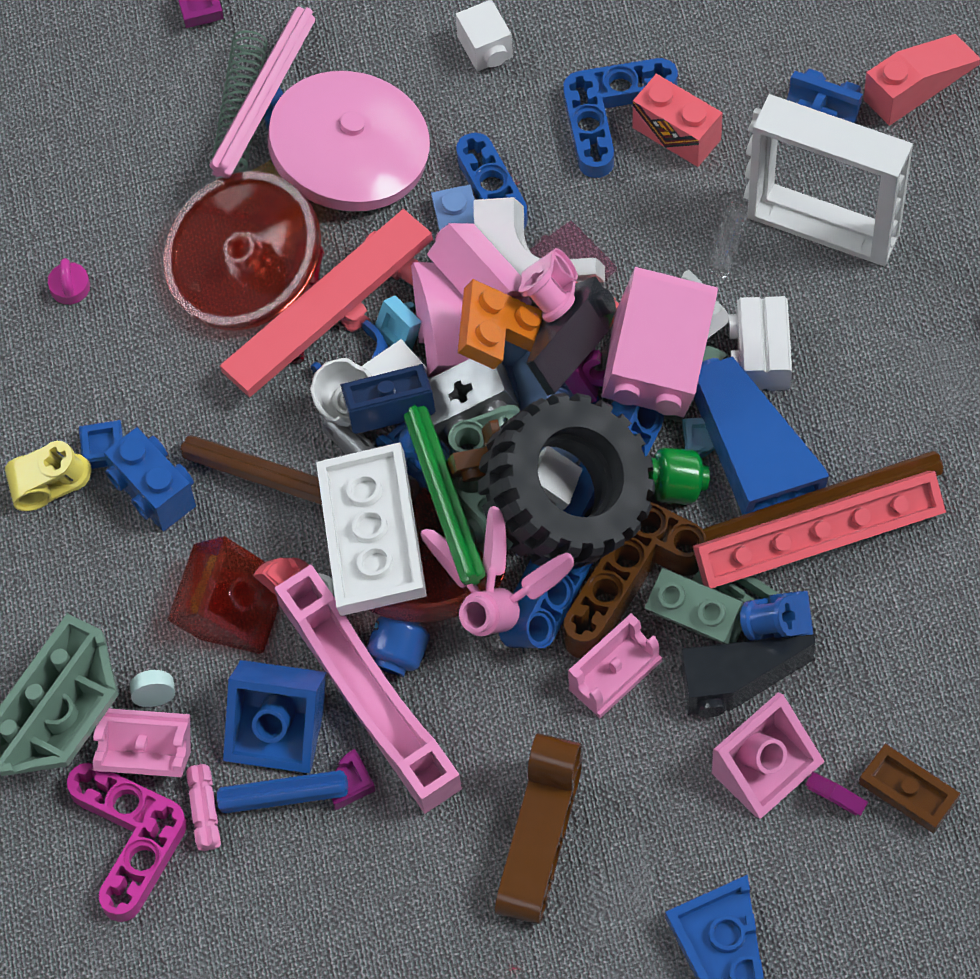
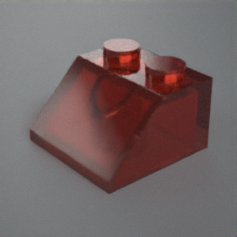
M225 536L194 544L167 620L199 640L257 654L264 653L279 608L277 596L253 576L265 561Z

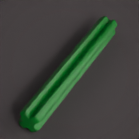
M411 406L409 411L404 414V420L458 576L464 585H477L485 577V569L431 416L425 406Z

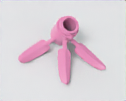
M492 506L489 508L487 515L483 566L485 573H487L486 590L480 591L476 585H464L460 581L446 539L434 530L425 529L421 531L424 543L459 587L464 588L467 586L471 594L465 598L460 606L459 619L462 626L476 636L496 634L513 628L520 614L518 601L526 595L533 600L539 598L560 582L574 566L572 555L564 553L525 576L521 582L523 588L514 594L503 588L494 589L496 575L499 576L505 572L507 538L503 514L498 507Z

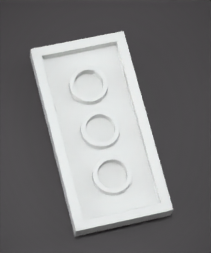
M401 443L316 462L336 608L340 616L426 597L407 467Z

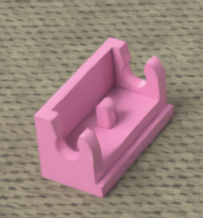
M629 614L568 670L569 690L599 718L604 716L662 662V657L659 655V643L656 637L653 635L647 639L640 630L642 628L640 621L633 614Z
M109 708L95 728L93 741H98V747L93 758V771L182 777L191 753L190 714Z

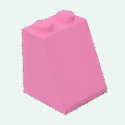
M635 267L614 314L601 397L615 400L623 405H636L656 410L663 415L684 417L696 393L718 287Z

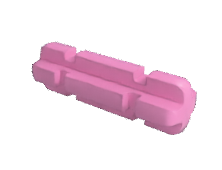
M206 764L193 765L187 768L186 776L190 789L189 798L194 828H196L194 830L195 843L199 851L215 850L220 847L221 841L217 826L218 819L214 791L211 787L213 783L210 767Z

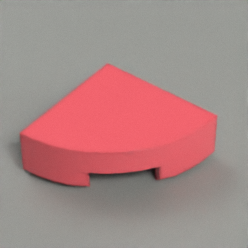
M277 558L262 564L253 576L276 595L274 589L276 586L309 566V564L299 558Z

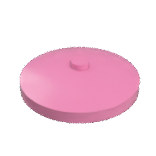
M352 71L319 73L294 84L276 103L268 129L269 154L273 165L282 179L306 199L328 208L343 211L379 209L403 198L416 186L422 177L430 147L429 132L424 117L406 94L380 78Z

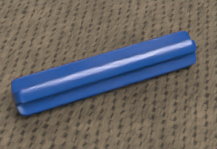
M338 770L226 786L217 790V804L222 813H232L345 797L348 794V779L344 771Z

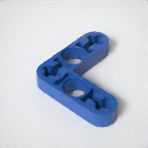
M655 58L577 71L566 77L564 81V103L578 166L583 174L591 178H601L609 174L614 167V147L605 108L633 104L635 97L655 74L662 75L663 78L677 85L678 70L674 63L664 58ZM638 77H642V84L644 86L638 87ZM616 79H625L631 83V87L625 91H616L610 87V83ZM583 87L584 91L587 92V104H580V96L576 88ZM584 118H593L600 125L595 130L585 131L578 127V123ZM597 143V151L601 161L594 162V159L591 157L590 145Z

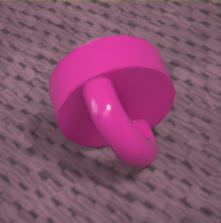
M63 258L60 261V265L56 266L48 276V286L51 295L59 303L69 305L78 303L86 298L90 291V281L86 270L79 264L70 263L67 258Z

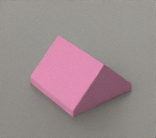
M778 692L713 749L712 774L755 817L761 819L803 782L812 771L814 772L822 765L824 760L784 695Z

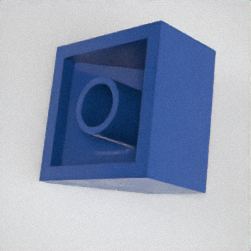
M240 660L228 679L223 761L310 773L324 713L327 672Z

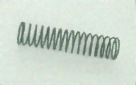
M244 30L235 33L232 37L230 58L225 76V89L221 100V112L217 123L218 129L216 131L217 136L215 138L212 158L217 151L216 147L218 146L219 148V143L223 140L220 136L227 133V131H223L221 128L225 126L229 129L228 125H231L233 119L229 117H236L237 115L236 112L230 109L241 108L240 105L234 104L232 101L244 102L246 99L233 94L242 93L248 95L249 91L241 90L234 86L252 88L254 84L244 83L235 78H247L255 81L256 79L254 78L259 75L255 70L260 69L261 71L265 64L264 59L268 42L258 32ZM240 33H253L262 37L265 43L254 37H242L236 40L235 37ZM243 39H251L262 43L264 47L259 48L249 44L238 45L236 42ZM242 47H252L257 50H249ZM238 49L241 52L236 54L234 50ZM239 55H252L259 58V60H248ZM236 56L240 60L234 61L233 58ZM247 62L257 65L258 67L249 68L239 65L238 63ZM235 64L240 68L233 69L232 65ZM237 70L252 71L257 75H244L237 72ZM235 72L237 76L232 77L230 73ZM230 80H234V81L237 82V83H235V84H230L229 81H230ZM231 87L236 91L229 92L228 89ZM231 95L233 98L236 99L228 100L227 96ZM230 103L235 107L227 108L225 104ZM229 111L232 114L226 116L224 112ZM226 118L231 122L224 123L223 120ZM252 139L247 145L248 150L243 153V155L246 154V159L241 157L238 162L243 163L244 167L234 169V171H244L232 174L231 176H239L246 173L248 169L247 161L250 158L248 153L251 150L249 145L252 143Z

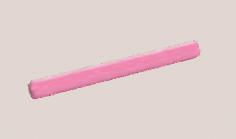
M297 7L292 13L209 164L215 177L229 178L232 175L315 22V17L312 15L313 11L310 8L303 9Z

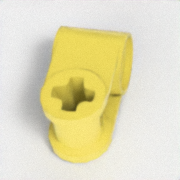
M63 441L50 442L34 452L14 458L5 466L13 505L20 511L37 510L57 498L81 489L87 484L92 473L89 461L82 455L75 454L72 447Z

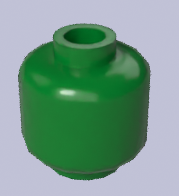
M660 448L651 457L654 469L648 473V479H654L655 481L653 495L655 501L668 504L691 505L698 499L701 491L708 489L710 481L709 467L703 465L698 452L690 449Z

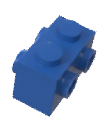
M136 427L104 451L108 464V469L105 473L110 482L117 490L122 491L124 489L132 498L131 502L139 514L146 520L151 518L163 532L196 507L191 486L194 484L191 475L181 464L178 463L174 466L166 458L168 453L155 436L152 435L150 438H147Z

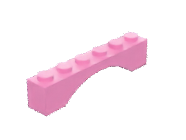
M309 565L276 586L274 589L279 606L325 672H327L329 678L424 814L462 790L459 773L436 740L422 726L391 686L345 615L340 616L336 608L335 597L314 567Z

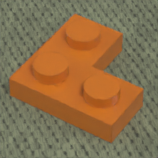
M472 279L464 287L457 353L491 369H495L503 361L505 341L531 352L543 320L542 311Z

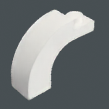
M514 197L474 200V225L520 275L525 269L541 259L534 256L526 244L524 236V206ZM597 258L570 259L578 274L577 282L594 276L597 277L599 282H605V266Z

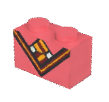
M655 74L633 100L632 128L699 167L721 141L723 112L662 76Z

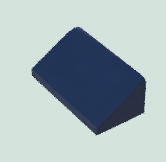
M423 364L340 384L354 434L405 422L404 414L409 411V407L414 405L417 407L425 406L430 416L436 412L433 392Z

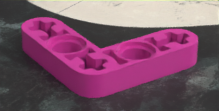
M83 763L74 767L67 778V788L73 801L80 807L133 832L99 891V902L106 916L117 922L128 921L140 912L182 840L187 828L186 818L181 807L174 801L113 772L93 771L92 763ZM93 777L97 787L107 793L105 803L102 804L104 799L101 793L88 788L83 794L79 783L81 781L88 783ZM132 794L139 799L138 807L128 814L117 812L114 806L116 800L122 795ZM171 814L175 825L173 827L166 825L162 829L158 837L161 845L164 846L160 847L154 841L159 832L156 820L157 818L166 819ZM147 850L154 853L156 859L151 868L139 871L131 867L132 857L137 852ZM125 873L132 879L127 889L130 902L128 904L121 902L115 908L111 896L113 894L121 895L128 885L125 876H122Z

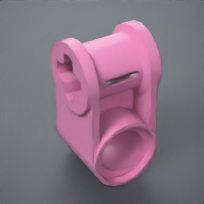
M558 248L553 249L521 273L522 281L519 292L524 297L529 296L542 310V318L546 322L550 323L560 318L573 305L578 274L572 261L562 250Z

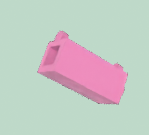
M449 223L438 232L435 238L436 242L427 253V256L462 295L464 287L472 279H475L531 305L532 301L529 296L524 297L519 292L522 281L521 275L474 224Z

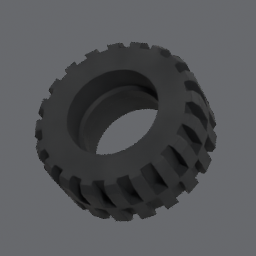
M566 393L552 394L546 400L540 398L501 425V429L494 433L486 444L488 452L481 456L479 465L480 472L486 473V475L478 480L479 494L486 495L487 503L482 506L487 518L490 507L495 506L501 510L506 526V537L513 543L510 550L520 557L529 553L532 555L531 562L533 564L542 566L564 553L572 555L574 566L583 567L592 564L633 538L641 529V521L645 520L649 515L652 506L651 502L646 501V499L653 496L655 491L654 479H648V473L654 469L651 456H644L641 447L646 444L640 433L635 436L628 428L632 423L623 414L617 417L611 413L613 407L608 403L599 400L597 403L591 404V397L589 395L579 393L570 398ZM550 446L566 450L578 458L585 466L594 487V504L589 517H578L568 514L554 505L547 497L538 476V458L542 447Z

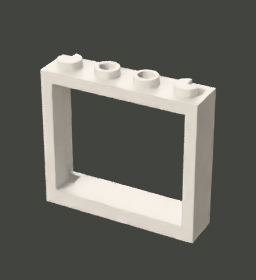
M769 94L763 108H755L753 111V119L748 128V132L753 134L746 151V155L751 156L745 171V178L750 180L743 197L748 199L747 218L885 267L900 235L913 143ZM778 140L880 175L881 180L875 219L774 184Z

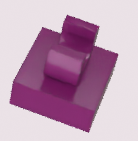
M600 350L591 351L565 381L573 395L576 393L589 395L591 403L597 401L599 386H603L606 369L597 371L593 367L601 363L602 353Z

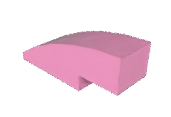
M413 262L411 270L416 316L422 321L418 338L419 343L425 344L428 377H434L469 359L457 353L463 295L435 263Z

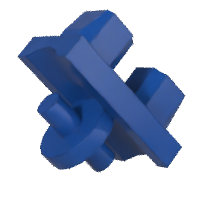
M809 68L805 73L794 71L790 79V88L786 100L856 124L863 94L861 93V87L857 84L846 81L839 86L827 82L822 72Z

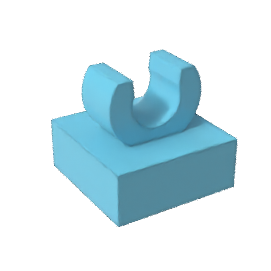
M396 295L383 301L375 326L381 331L389 346L402 339L412 350L422 321L413 313L415 304L413 302L403 303Z

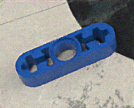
M469 133L461 137L456 146L457 162L469 185L471 184L477 199L514 197L524 206L525 229L528 222L527 204L491 140L481 133ZM474 149L477 153H481L482 166L478 168V161L473 154H468L469 150ZM488 177H496L502 180L503 185L497 190L489 191L481 186V182Z

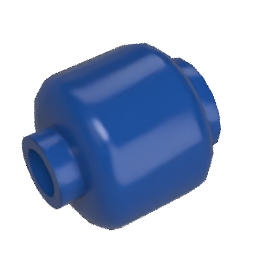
M396 609L395 615L384 614L378 617L366 649L380 670L404 677L406 671L413 672L418 669L430 639L429 632L419 625L420 616L406 610Z

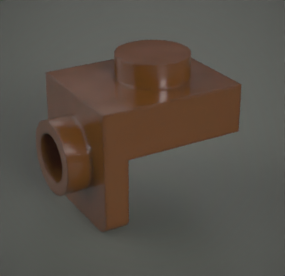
M498 419L488 421L482 428L485 447L456 452L447 459L446 462L452 478L462 476L463 482H474L486 475V473L480 472L479 465L481 456L488 452L486 444L491 436L500 430Z

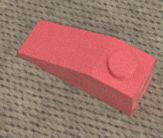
M956 34L897 51L866 73L863 100L890 126L979 66L980 57Z

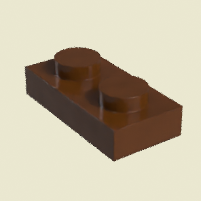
M886 743L859 778L861 786L933 834L959 801L961 794Z

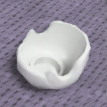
M348 358L325 362L314 373L310 387L314 405L319 413L326 420L334 424L348 427L350 421L340 384L371 377L370 372Z

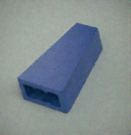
M734 357L722 360L711 358L703 361L694 400L705 422L706 429L742 515L826 487L829 475L825 467Z

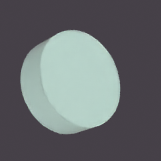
M162 670L141 672L132 678L129 684L131 700L138 706H160L168 703L175 696L173 677Z

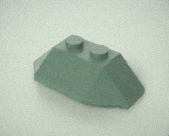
M67 613L1 703L0 776L69 766L118 697L119 693L104 633L101 629Z

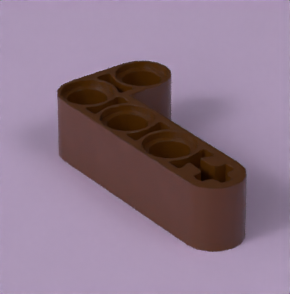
M651 503V510L648 517L641 521V528L652 526L657 531L647 534L639 530L623 546L602 557L564 619V636L567 651L572 656L581 659L608 635L619 623L655 563L683 576L697 573L699 567L694 551L684 553L680 552L677 548L682 545L693 547L706 542V535L703 529L697 524L657 504ZM632 560L637 564L633 567L625 568L618 565V562ZM601 594H611L615 599L610 602H601L596 597ZM589 617L592 619V620H591V631H588V630H587L588 626L590 625V619H589Z
M540 733L535 735L528 762V784L495 903V914L539 925L542 921L580 780L582 744L579 742Z

